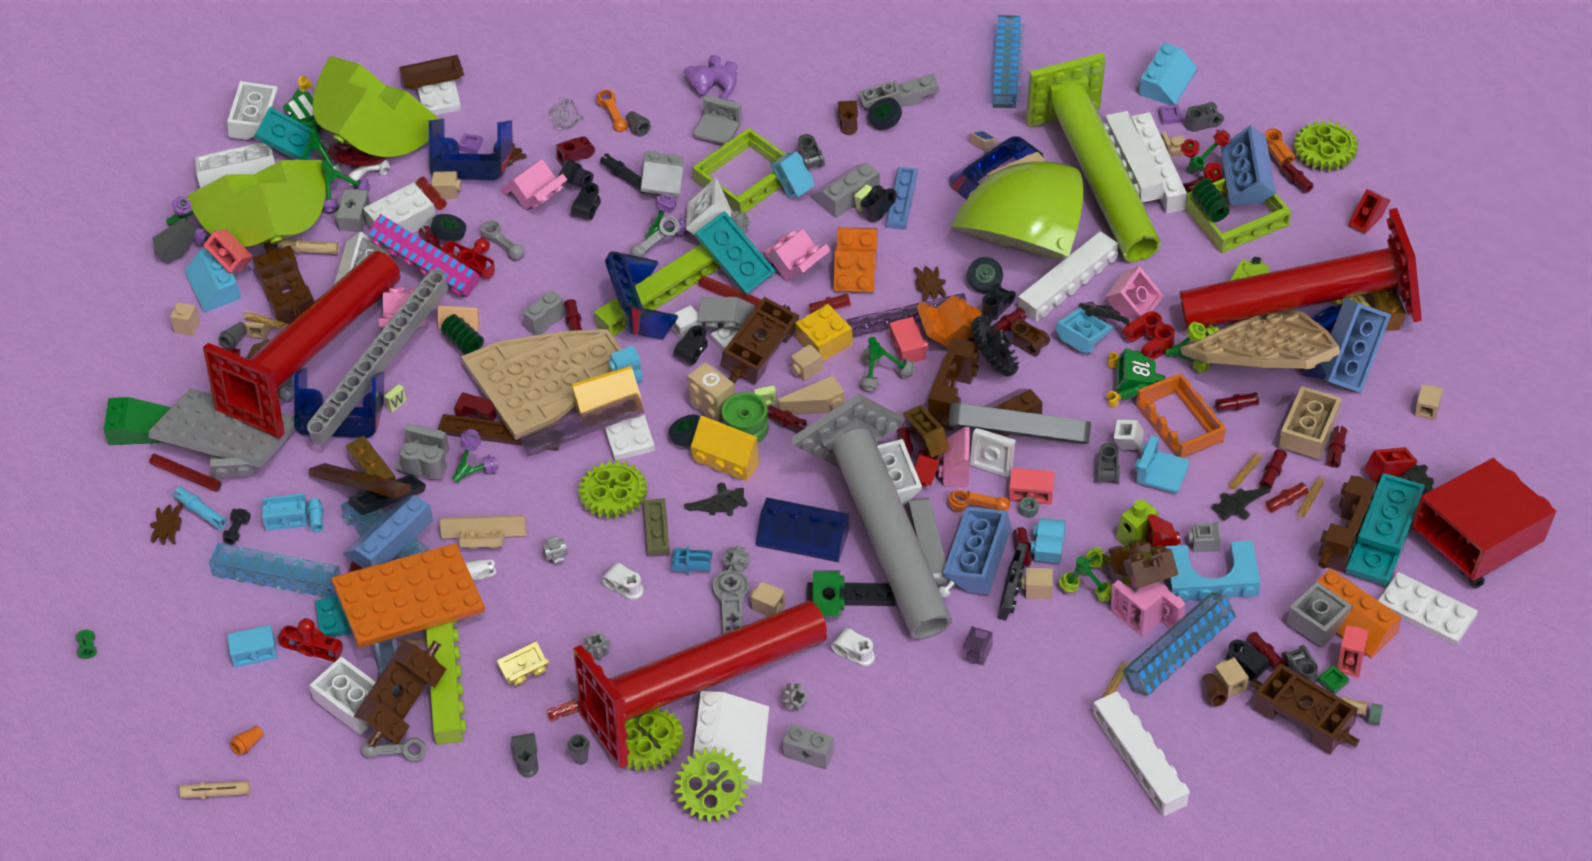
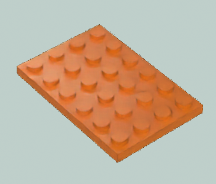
M457 543L331 577L332 585L358 648L485 612L484 603Z

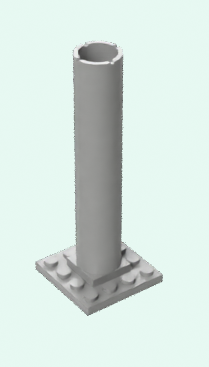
M858 393L790 439L794 446L836 467L840 466L911 637L919 640L927 639L939 634L941 630H946L952 623V618L876 444L883 436L897 430L904 421L899 414Z

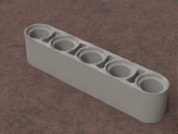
M930 498L908 501V510L913 530L937 586L946 585L950 581L943 576L946 560Z

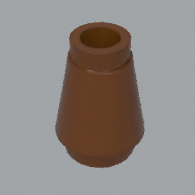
M1208 673L1204 675L1202 682L1207 702L1212 706L1223 705L1228 699V691L1214 674Z

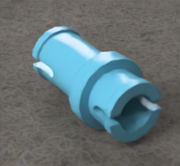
M312 498L307 502L310 530L320 532L324 529L322 518L324 508L321 505V500Z

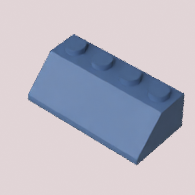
M1250 125L1231 138L1230 144L1221 147L1229 201L1232 205L1261 204L1276 194L1266 136Z
M1345 298L1331 336L1339 345L1340 354L1332 357L1330 361L1321 362L1315 376L1362 393L1391 314Z
M416 495L401 498L343 552V555L362 568L391 561L434 521L430 504Z
M966 507L943 571L944 577L953 581L967 592L989 595L1012 528L1008 511Z

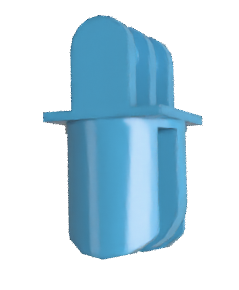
M687 545V548L673 549L672 554L674 556L671 560L673 564L670 568L672 571L687 572L688 576L689 571H711L713 555L711 550H689V545Z

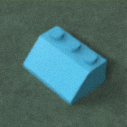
M1163 42L1140 78L1139 95L1168 105H1175L1195 75L1197 66L1181 48Z
M206 248L199 250L184 272L203 312L242 299L233 273H229Z

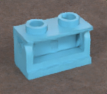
M797 151L787 152L786 155L770 164L788 198L799 197L815 186L812 174L806 169L803 163L804 160Z
M305 493L262 498V519L266 531L308 526V504Z
M271 625L227 634L234 668L278 659L275 636Z

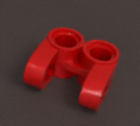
M1155 311L1146 312L1130 322L1122 330V335L1129 342H1134L1143 336L1146 339H1150L1151 341L1142 347L1141 353L1153 360L1164 355L1166 349L1173 348V345H1175L1174 328L1171 325L1164 324L1162 316Z

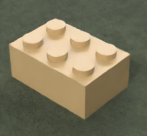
M1301 386L1281 430L1279 447L1320 460L1339 417L1342 398Z

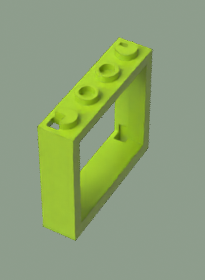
M748 128L692 167L693 180L704 188L713 180L709 175L749 147L771 163H774L786 154L751 128ZM774 171L738 197L720 184L730 208L733 211L738 210L739 213L748 212L782 187Z
M1226 177L1212 183L1220 191V194L1223 196L1228 195ZM1192 191L1186 195L1185 209L1221 253L1290 226L1292 213L1280 197L1274 194L1264 201L1272 213L1221 233L1192 198Z

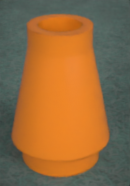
M254 726L249 730L234 735L229 745L236 755H246L259 739L264 736V733L259 726Z

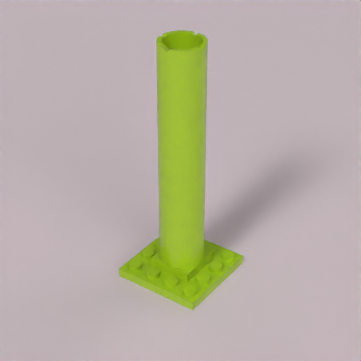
M1104 53L1029 71L1026 111L1027 126H1039L1051 121H1059L1124 259L1128 262H1139V260L1144 261L1155 255L1160 249L1161 240L1097 111L1101 108L1106 60Z

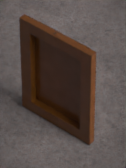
M458 55L399 67L404 86L409 89L456 80L464 76L463 67Z

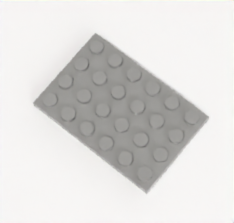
M189 389L149 430V438L222 458H238L249 463L251 466L262 468L300 426V418L298 417L295 427L294 416L281 413L285 434L281 438H277L216 411L212 394Z

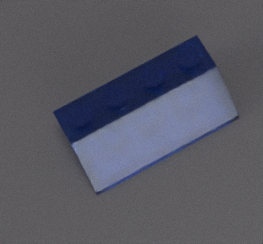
M766 497L760 513L756 546L839 563L850 531L849 513Z

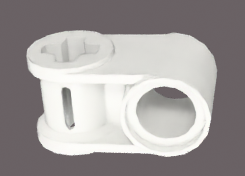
M614 563L601 578L602 583L608 589L621 594L629 600H637L644 593L643 587L640 585V575L626 568L621 563Z
M844 628L831 645L837 655L847 658L860 666H869L875 660V654L872 651V641L849 628Z

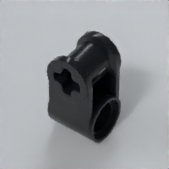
M570 159L566 160L558 175L564 174L567 178L565 182L581 187L586 183H591L594 178L592 172L583 169L582 165Z
M586 183L583 185L577 198L573 201L571 207L572 216L590 221L594 218L595 212L601 204L597 184Z
M875 185L860 204L868 221L875 222L880 220L885 212L895 203L897 193L895 189H884L880 185Z
M996 283L982 298V315L989 316L988 320L998 319L1012 305L1016 292L1013 290L1008 291L1002 288L1001 284Z
M700 325L692 326L682 340L677 343L673 352L674 357L694 365L708 346V341L705 338L707 335L706 329Z
M1236 639L1230 642L1226 660L1228 661L1234 657L1249 677L1248 680L1252 681L1254 678L1257 680L1269 668L1270 662L1268 658L1249 646L1245 641Z

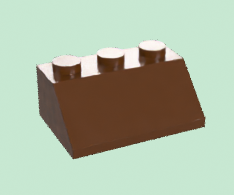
M1018 389L984 407L1042 415L1043 402L1032 389ZM992 432L1004 437L1010 435L1005 433Z

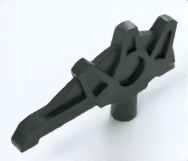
M1095 302L1080 303L1078 305L1079 308L1085 310L1087 316L1108 317L1129 325L1130 319L1120 315V311L1112 310L1111 306L1096 305Z
M1416 464L1399 476V478L1425 485L1423 494L1433 490L1434 479L1428 477L1425 473L1428 470L1425 464L1420 466Z
M719 483L717 485L719 491L717 495L697 502L686 503L684 508L688 511H706L712 516L717 512H726L728 516H732L734 509L739 505L746 507L748 502L744 498V488L741 487L730 491L727 490L725 483Z
M1262 486L1248 491L1237 489V493L1231 495L1224 492L1220 495L1222 499L1220 504L1214 503L1212 510L1218 513L1224 521L1230 518V516L1237 514L1246 520L1250 513L1244 508L1264 494L1271 492V488Z

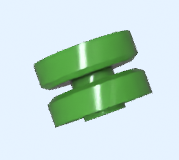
M742 392L732 395L723 403V424L756 436L758 443L766 437L769 430L768 408L761 396Z

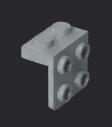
M706 95L703 99L704 115L694 131V137L724 145L732 140L743 121L742 105Z
M409 423L406 425L404 430L407 443H418L424 447H438L444 451L446 456L449 450L446 432L425 428L421 425ZM399 457L395 465L396 470L406 473L405 471H403L401 459ZM421 474V475H416V476L428 478V477L424 476L423 474Z
M210 455L212 479L254 476V467L238 458H222Z

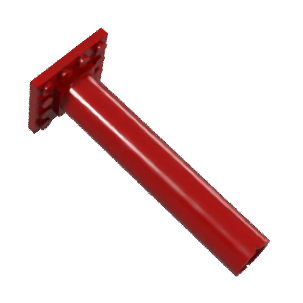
M1389 209L1390 218L1386 219L1388 229L1391 230V234L1388 235L1389 239H1387L1388 248L1179 291L1186 328L1188 329L1192 322L1201 323L1204 327L1393 288H1397L1402 302L1405 303L1407 315L1412 316L1413 322L1422 321L1416 257L1398 209Z
M381 251L371 252L249 359L211 343L203 346L215 410L277 438H281L285 431L277 389L383 296L384 292L389 291V288H393L400 281V270L396 262L386 253H381Z
M808 600L612 678L605 676L602 667L594 662L592 654L587 652L582 645L574 647L580 716L619 768H623L628 765V755L630 754L626 744L628 732L625 728V722L627 720L825 642L827 639V626L818 606H815L813 601Z

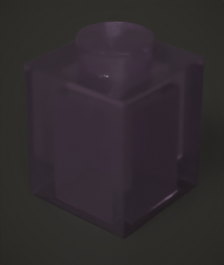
M972 626L963 645V660L984 666L993 646V632Z

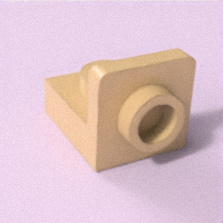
M1161 132V138L1170 158L1184 155L1180 148L1181 144L1185 141L1184 136L1168 138L1166 132Z

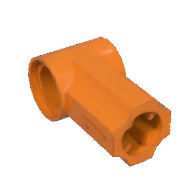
M1271 128L1265 132L1269 154L1274 157L1280 166L1284 162L1292 163L1295 160V155L1282 140V132Z

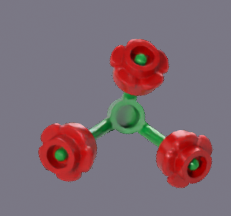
M1224 129L1221 131L1216 130L1217 133L1213 136L1215 142L1201 156L1195 157L1200 151V143L1197 140L1186 139L1181 144V151L1186 157L1190 158L1189 166L1186 168L1188 173L1203 171L1205 178L1210 179L1212 182L1217 181L1222 173L1220 164L1214 162V164L1208 163L1204 167V159L1218 145L1225 147L1231 143V136Z

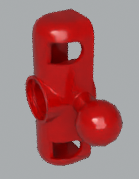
M485 238L477 239L472 249L454 241L446 242L440 249L475 271L482 279H490L495 273L494 260L482 255L490 248L489 241ZM455 246L460 249L457 255H454ZM486 261L491 263L488 269H485Z
M309 618L300 620L298 627L284 626L277 636L279 644L283 648L331 662H336L343 650L341 640L324 635L315 628L313 620ZM290 639L296 640V644L290 645ZM329 651H332L334 656H329Z

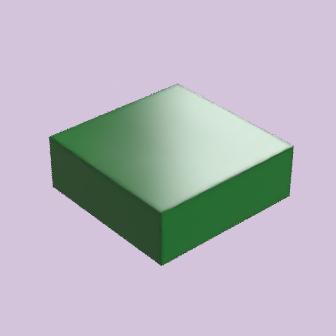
M1332 665L1317 677V682L1335 695L1349 683L1350 678Z

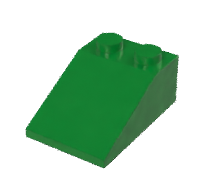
M131 397L108 398L103 429L108 444L166 443L149 438V430L172 407Z

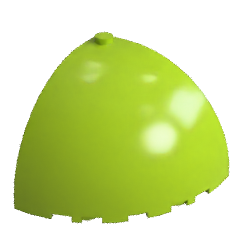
M330 56L318 78L313 96V113L317 123L332 134L337 142L341 144L346 143L362 152L380 157L401 156L425 145L444 125L441 119L407 91L385 85L359 63Z
M281 160L256 174H226L187 195V198L198 221L211 235L214 231L227 229L244 247L269 243L277 244L284 239L309 229L319 218L326 194L325 176L321 166L322 160Z
M1032 161L1008 166L987 177L969 194L965 203L959 208L951 228L1002 247L1014 246L1046 259L1069 257L1082 210L1083 181L1081 174L1075 167L1050 161Z

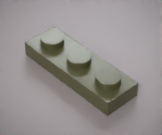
M665 498L644 500L648 555L670 554Z

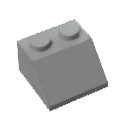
M645 151L641 170L640 191L661 195L670 194L679 197L683 172V156L662 154L657 151Z
M738 297L700 298L698 322L706 324L707 328L713 329L718 328V325H724L725 328H736V325H743L754 311L755 305Z
M1316 582L1289 607L1286 623L1320 647H1323L1336 635L1351 611L1352 605L1319 582Z

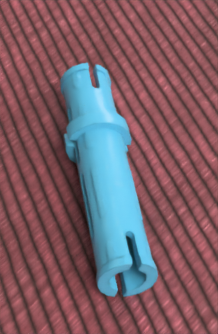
M180 486L176 489L180 493L179 495L176 492L173 493V497L185 504L189 511L196 512L215 526L216 529L221 530L225 527L221 522L227 524L226 518L200 501L199 496L192 495L185 490L184 487Z

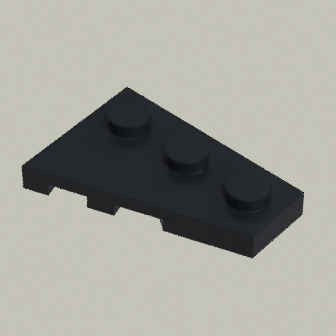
M1019 542L1009 565L998 619L1006 621L1009 613H1014L1017 601L1013 599L1019 592L1020 583H1018V580L1021 579L1024 566L1022 564L1027 544Z

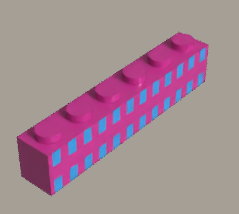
M382 214L378 216L367 233L372 238V243L380 248L384 245L388 248L386 250L388 253L395 257L400 255L403 257L402 261L409 266H418V271L425 276L434 269L442 270L445 274L447 285L451 287L450 290L458 296L463 294L468 297L481 278L472 269Z

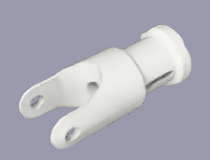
M491 559L465 562L473 580L491 577L496 574L495 562Z

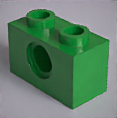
M814 570L813 602L815 606H818L823 616H840V611H844L845 598L840 597L841 589L845 588V576H841V570ZM827 587L835 591V596L831 599L823 595V590Z

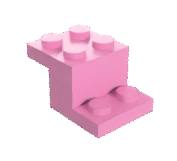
M541 159L503 186L501 191L504 195L511 191L525 210L530 206L534 209L564 188L562 184L567 181V178L564 174L556 178L543 159Z
M801 229L797 232L793 230L787 235L785 234L780 237L775 245H771L763 251V256L769 263L772 262L785 281L805 272L827 254L830 249L827 244L820 247L815 245L804 229Z
M393 287L383 293V317L379 318V327H385L417 287L409 288V290H405V287ZM427 317L419 327L427 325Z
M1120 580L1112 584L1111 611L1142 637L1160 622L1176 635L1183 631L1186 604L1179 596L1171 593L1163 583L1156 582L1141 587L1135 593L1129 585L1123 584Z

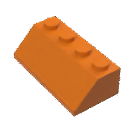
M1330 568L1316 581L1352 605L1351 611L1336 635L1343 639L1346 625L1369 630L1365 655L1370 659L1399 632L1400 615Z

